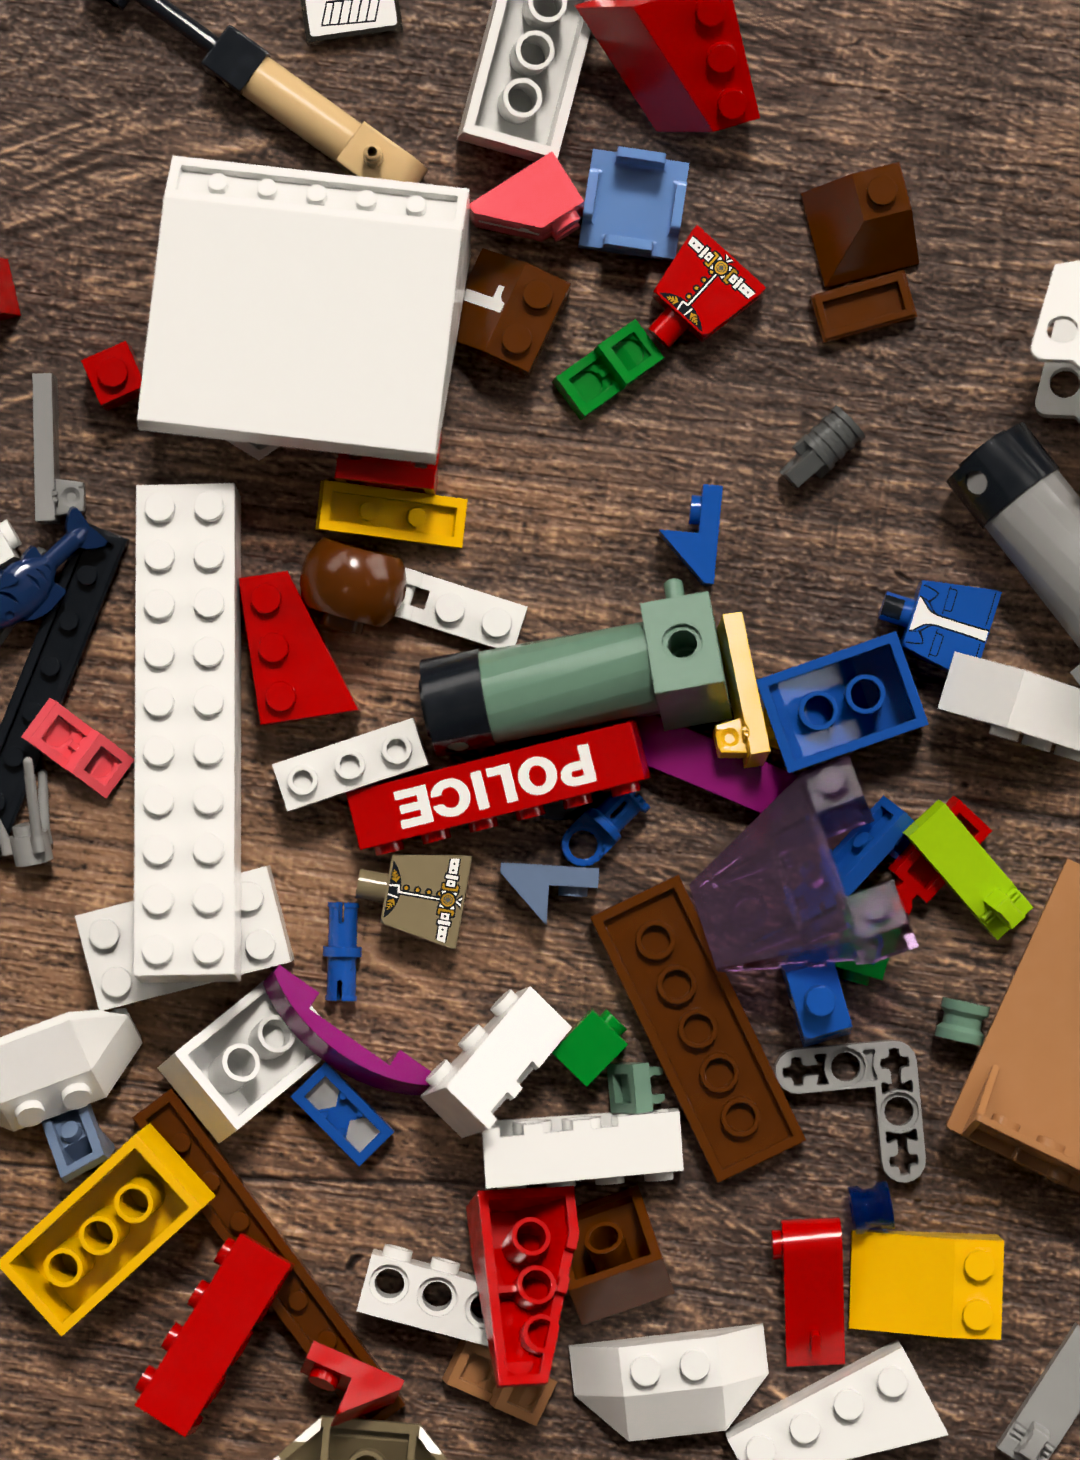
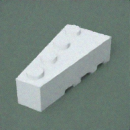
M678 1108L653 1109V1112L640 1114L607 1112L496 1120L489 1130L482 1132L486 1189L527 1188V1185L546 1183V1187L576 1186V1180L595 1179L596 1185H611L624 1183V1176L644 1174V1181H667L674 1179V1171H684L680 1111Z
M898 1339L729 1427L725 1431L727 1440L738 1460H848L948 1435Z

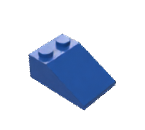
M896 631L756 680L788 773L929 725Z

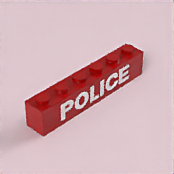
M637 720L346 792L360 850L374 847L376 856L403 850L402 839L421 835L422 843L427 844L451 838L449 829L451 827L468 823L471 833L499 826L496 816L515 812L517 821L546 814L544 804L559 800L563 801L564 809L592 803L591 792L610 788L612 797L640 791L639 781L651 778Z

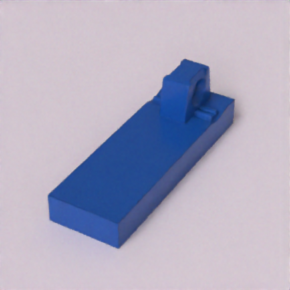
M883 795L789 897L785 904L817 932L887 855L896 859L911 843L902 832L914 820Z

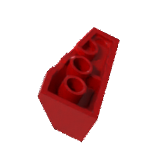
M574 1186L477 1191L466 1206L471 1257L496 1387L546 1385L549 1380L560 1328L559 1320L564 1296L567 1294L570 1281L569 1273L573 1254L579 1238Z

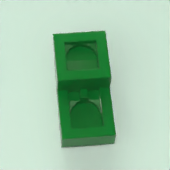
M634 319L597 345L588 355L556 376L552 383L581 421L661 362L664 356L638 321Z

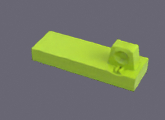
M939 799L902 832L987 932L996 940H999L1006 932L1013 929L1034 908L948 806Z

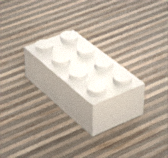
M270 865L241 873V975L295 960ZM134 901L75 916L100 1011L212 983H141L134 977Z

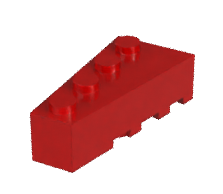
M240 1233L236 1241L228 1237L213 1261L220 1266L210 1283L202 1279L187 1303L188 1306L193 1308L184 1326L178 1322L173 1325L161 1345V1348L167 1351L160 1365L157 1369L149 1365L134 1391L141 1394L135 1403L136 1407L184 1437L195 1433L204 1419L200 1413L204 1408L207 1409L213 1399L215 1400L226 1382V1371L230 1365L233 1366L241 1357L254 1333L252 1332L253 1327L256 1323L259 1324L295 1266L294 1263L245 1233Z

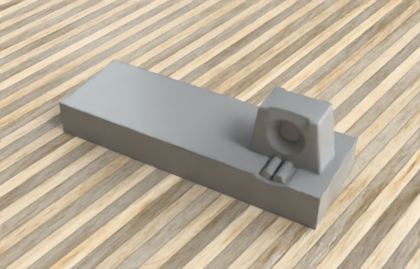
M52 373L32 374L35 521L40 524H61L60 517L67 516L70 507L74 506L81 513L85 512V484L83 482L60 479L58 378Z
M1076 1322L996 1444L999 1450L1015 1460H1049L1080 1412V1325Z

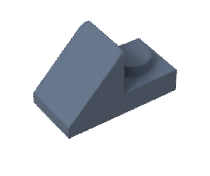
M501 862L500 873L545 925H547L549 885L559 886L558 895L575 897H587L588 888H598L599 868Z
M91 1104L41 1122L58 1172L65 1183L108 1160L115 1150L113 1142L99 1128Z

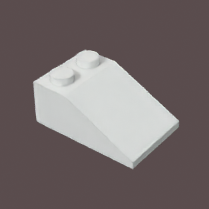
M263 982L157 1067L219 1144L322 1060L288 1028L270 1001L262 984ZM311 1005L309 1009L319 1015Z

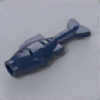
M70 507L66 516V534L44 555H41L35 546H30L22 554L20 560L11 563L4 570L0 569V629L13 626L22 621L35 620L48 613L66 593L63 587L54 582L57 568L78 548L93 549L106 545L107 540L89 526L84 516L76 507Z

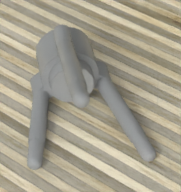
M31 757L23 759L29 822L12 826L13 835L9 836L0 819L2 856L13 855L16 867L37 865L54 858L51 847L53 839L50 830L47 771L45 769L38 771L37 788Z

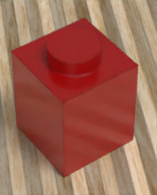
M123 341L81 360L97 399L106 411L140 397L143 372L132 347L127 341Z

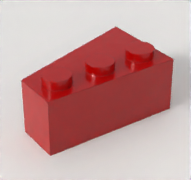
M288 571L238 578L260 725L266 726L359 712L360 709L308 607L304 604L292 575Z

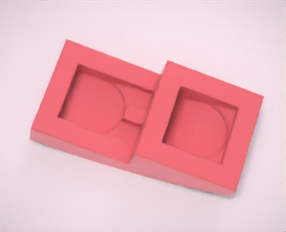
M52 698L47 700L21 736V738L105 799H107L135 760Z

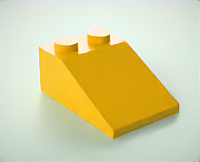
M851 1229L848 1328L944 1338L1001 1340L1004 1240L998 1234Z

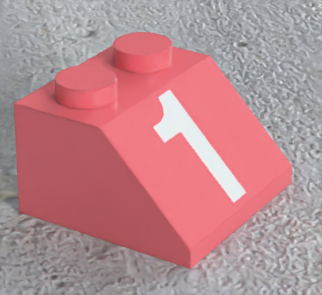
M551 151L471 202L470 220L477 228L541 242L553 236L557 242L580 227L578 221L583 216L584 200Z

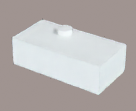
M493 0L456 140L534 162L551 151L558 159L591 33L588 25L574 5L590 0Z

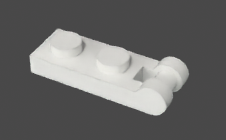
M405 567L407 580L405 597L400 609L394 615L395 617L492 648L516 645L528 608L527 606ZM416 588L430 592L424 610L411 606Z

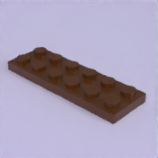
M679 874L590 916L717 1182L719 1183L806 1141Z

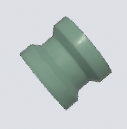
M942 997L943 1020L936 1025L934 1035L981 1046L984 1040V1035L981 1032L982 1021L989 1017L990 1007Z

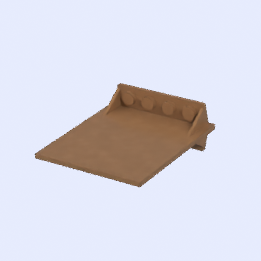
M1067 858L945 1126L948 1130L1045 1176L1055 1184L1065 1186L1080 1193V864Z

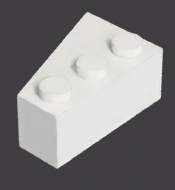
M954 652L938 709L990 724L989 734L1018 742L1019 735L1022 734L1024 736L1021 744L1050 752L1052 744L1056 745L1054 755L1080 762V688L1023 669Z
M531 986L516 993L511 989L505 992L491 1007L490 1011L495 1016L487 1025L482 1028L477 1024L460 1040L458 1046L463 1051L453 1062L450 1063L447 1059L443 1060L425 1079L430 1087L420 1097L461 1138L489 1130L497 1120L493 1113L507 1098L511 1101L522 1090L520 1086L522 1081L533 1069L537 1070L572 1028Z

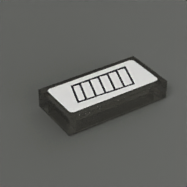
M300 0L307 46L404 32L399 0Z

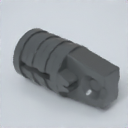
M837 405L830 410L831 413L821 419V422L810 430V433L803 435L792 446L797 454L779 471L791 486L799 488L813 474H816L821 479L835 467V463L838 460L840 461L848 451L855 447L857 442H861L866 438L860 427Z

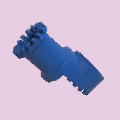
M636 792L612 797L610 793L596 808L589 807L565 831L560 844L563 856L575 866L585 867L593 865L622 838L620 832L640 811L646 813L651 807L639 794L636 796ZM625 801L626 805L611 819L610 815ZM577 831H588L596 839V851L588 859L576 858L570 852L569 840Z

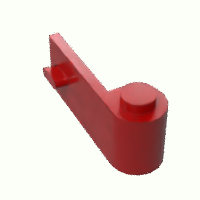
M840 1218L780 1220V1230H771V1250L773 1260L782 1259L786 1367L845 1364L843 1245Z

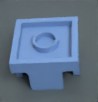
M618 146L617 152L593 149L578 248L672 262L676 256L681 228L689 163L667 160L666 153Z

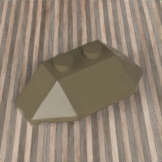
M325 1415L319 1417L272 1459L448 1460L419 1423L354 1418L339 1425L331 1426L334 1416Z

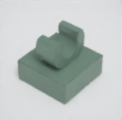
M649 1062L609 1064L607 1066L611 1113L640 1114L653 1112V1104L663 1102L665 1094H652L650 1078L662 1075L663 1069L657 1066H649Z

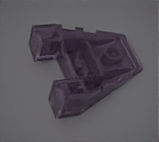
M849 755L803 771L689 884L718 972L780 969V965L805 963L809 967H823L827 965V962L854 961L856 965L873 964L919 947L905 905L893 880L847 896L828 838L875 821L860 778Z

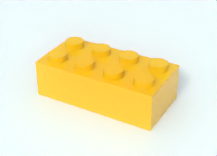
M149 1123L131 1137L0 1258V1269L62 1337L216 1195Z

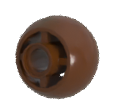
M327 537L318 541L307 554L300 575V589L304 604L310 608L322 611L319 623L362 635L365 623L383 627L391 621L400 609L405 597L407 584L405 567L401 558Z

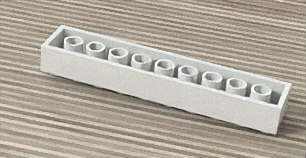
M235 483L136 485L134 977L141 983L241 981V592L238 579L241 578V496Z

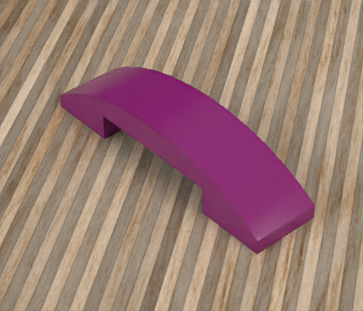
M655 715L607 723L606 727L637 720L649 767L775 820H779L797 775L788 773V771L767 762L763 766L744 768L742 758H718L713 739L687 728L664 731L662 719Z
M278 965L262 983L274 1008L288 1028L313 1053L335 1069L372 1087L399 1094L422 1095L430 1087L425 1079L431 1071L403 1051L399 1050L384 1062L309 1008L319 995V992L281 965Z

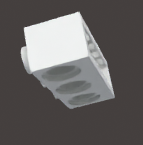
M414 718L272 764L287 811H293L430 765Z
M385 1244L383 1251L373 1249L357 1312L489 1346L484 1319L476 1316L471 1309L473 1299L479 1296L475 1275L460 1272L461 1264L449 1259L433 1256L431 1263L411 1259L413 1251L400 1246ZM385 1269L398 1271L404 1279L403 1288L393 1294L383 1292L376 1282V1276ZM437 1281L445 1283L452 1293L450 1301L442 1306H434L428 1303L423 1293L428 1284Z

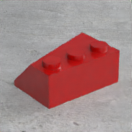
M590 0L574 5L657 132H715L760 118L733 0Z

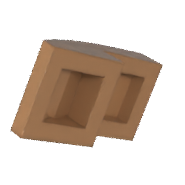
M462 1339L442 1377V1380L447 1385L487 1401L495 1409L537 1426L557 1384V1381L549 1376L546 1385L497 1388L489 1346Z

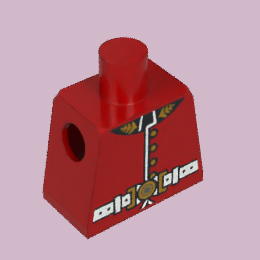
M697 225L691 231L653 291L652 297L665 310L649 326L648 331L668 349L686 329L701 342H704L756 302L764 294L766 287Z

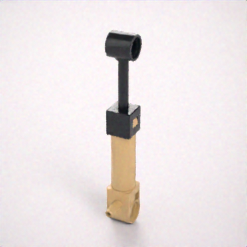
M133 0L105 1L123 11L126 5ZM135 0L207 52L201 64L208 75L243 100L246 97L336 162L337 167L345 174L420 183L429 171L415 157L365 121L360 123L274 61L268 51L232 25H228L220 37H218L168 0Z

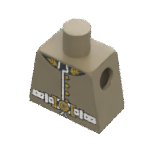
M393 854L389 874L360 869L355 898L384 903L380 923L442 946L456 949L473 856Z

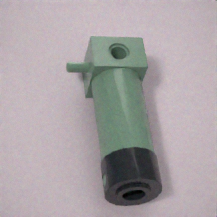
M672 578L663 585L666 599L640 603L643 622L479 651V649L421 659L419 663L421 679L419 680L420 701L427 734L432 739L435 753L439 757L494 747L497 743L657 714L661 715L664 731L732 719L709 591L685 595L682 580Z

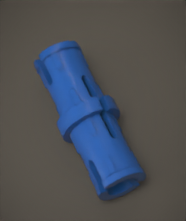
M328 902V946H323V956L328 957L327 995H325V1000L357 1001L356 959L361 957L362 947H357L359 903H344L343 922V902Z

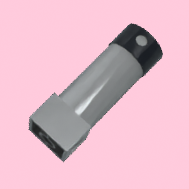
M1021 422L1007 431H1001L982 444L960 463L959 468L946 482L982 529L985 528L1080 649V497L1059 472L1060 468L1024 422ZM1078 665L1070 673L1080 685V665Z

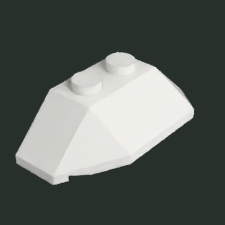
M118 1008L111 1012L100 1010L67 1012L0 1037V1127L17 1131L25 1127L38 1125L49 1118L71 1110L81 1109L92 1102L106 1098L143 1043L141 1035L127 1009Z
M763 1323L569 1345L574 1396L629 1442L727 1431L769 1374Z

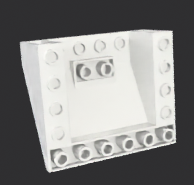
M172 156L163 200L137 415L138 429L436 464L471 258L469 189Z

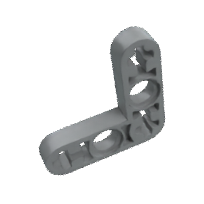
M889 1039L793 1048L779 1055L775 1062L774 1074L780 1086L790 1093L802 1094L873 1087L879 1156L882 1169L891 1179L904 1183L913 1181L922 1174L926 1163L918 1067L915 1053L909 1045L900 1040ZM896 1048L898 1055L907 1057V1065L899 1067V1081L905 1083L910 1080L911 1089L893 1088L882 1093L881 1084H892L890 1070L886 1067H881L880 1062L881 1059L888 1058L889 1049ZM844 1052L855 1055L859 1062V1070L856 1076L846 1081L836 1078L831 1070L834 1057ZM816 1054H825L822 1068L827 1079L826 1083L817 1084L819 1077L817 1073L803 1075L802 1083L798 1085L793 1084L791 1077L783 1076V1068L791 1066V1058L799 1057L802 1065L811 1066L818 1065L814 1057ZM904 1097L911 1103L912 1115L904 1124H892L886 1119L884 1113L885 1106L892 1098ZM915 1129V1138L905 1137V1146L909 1154L916 1155V1162L908 1164V1172L900 1173L897 1165L889 1163L890 1157L898 1154L897 1139L893 1138L886 1141V1132L902 1134Z

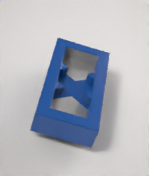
M326 1062L290 1096L358 1166L364 1163L395 1132L357 1091Z

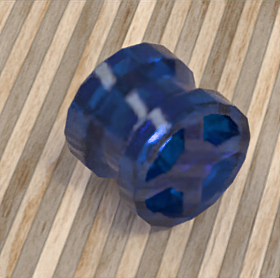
M887 1181L876 1182L873 1188L861 1189L857 1185L847 1187L855 1235L866 1234L869 1228L879 1226L884 1230L895 1229L894 1213Z

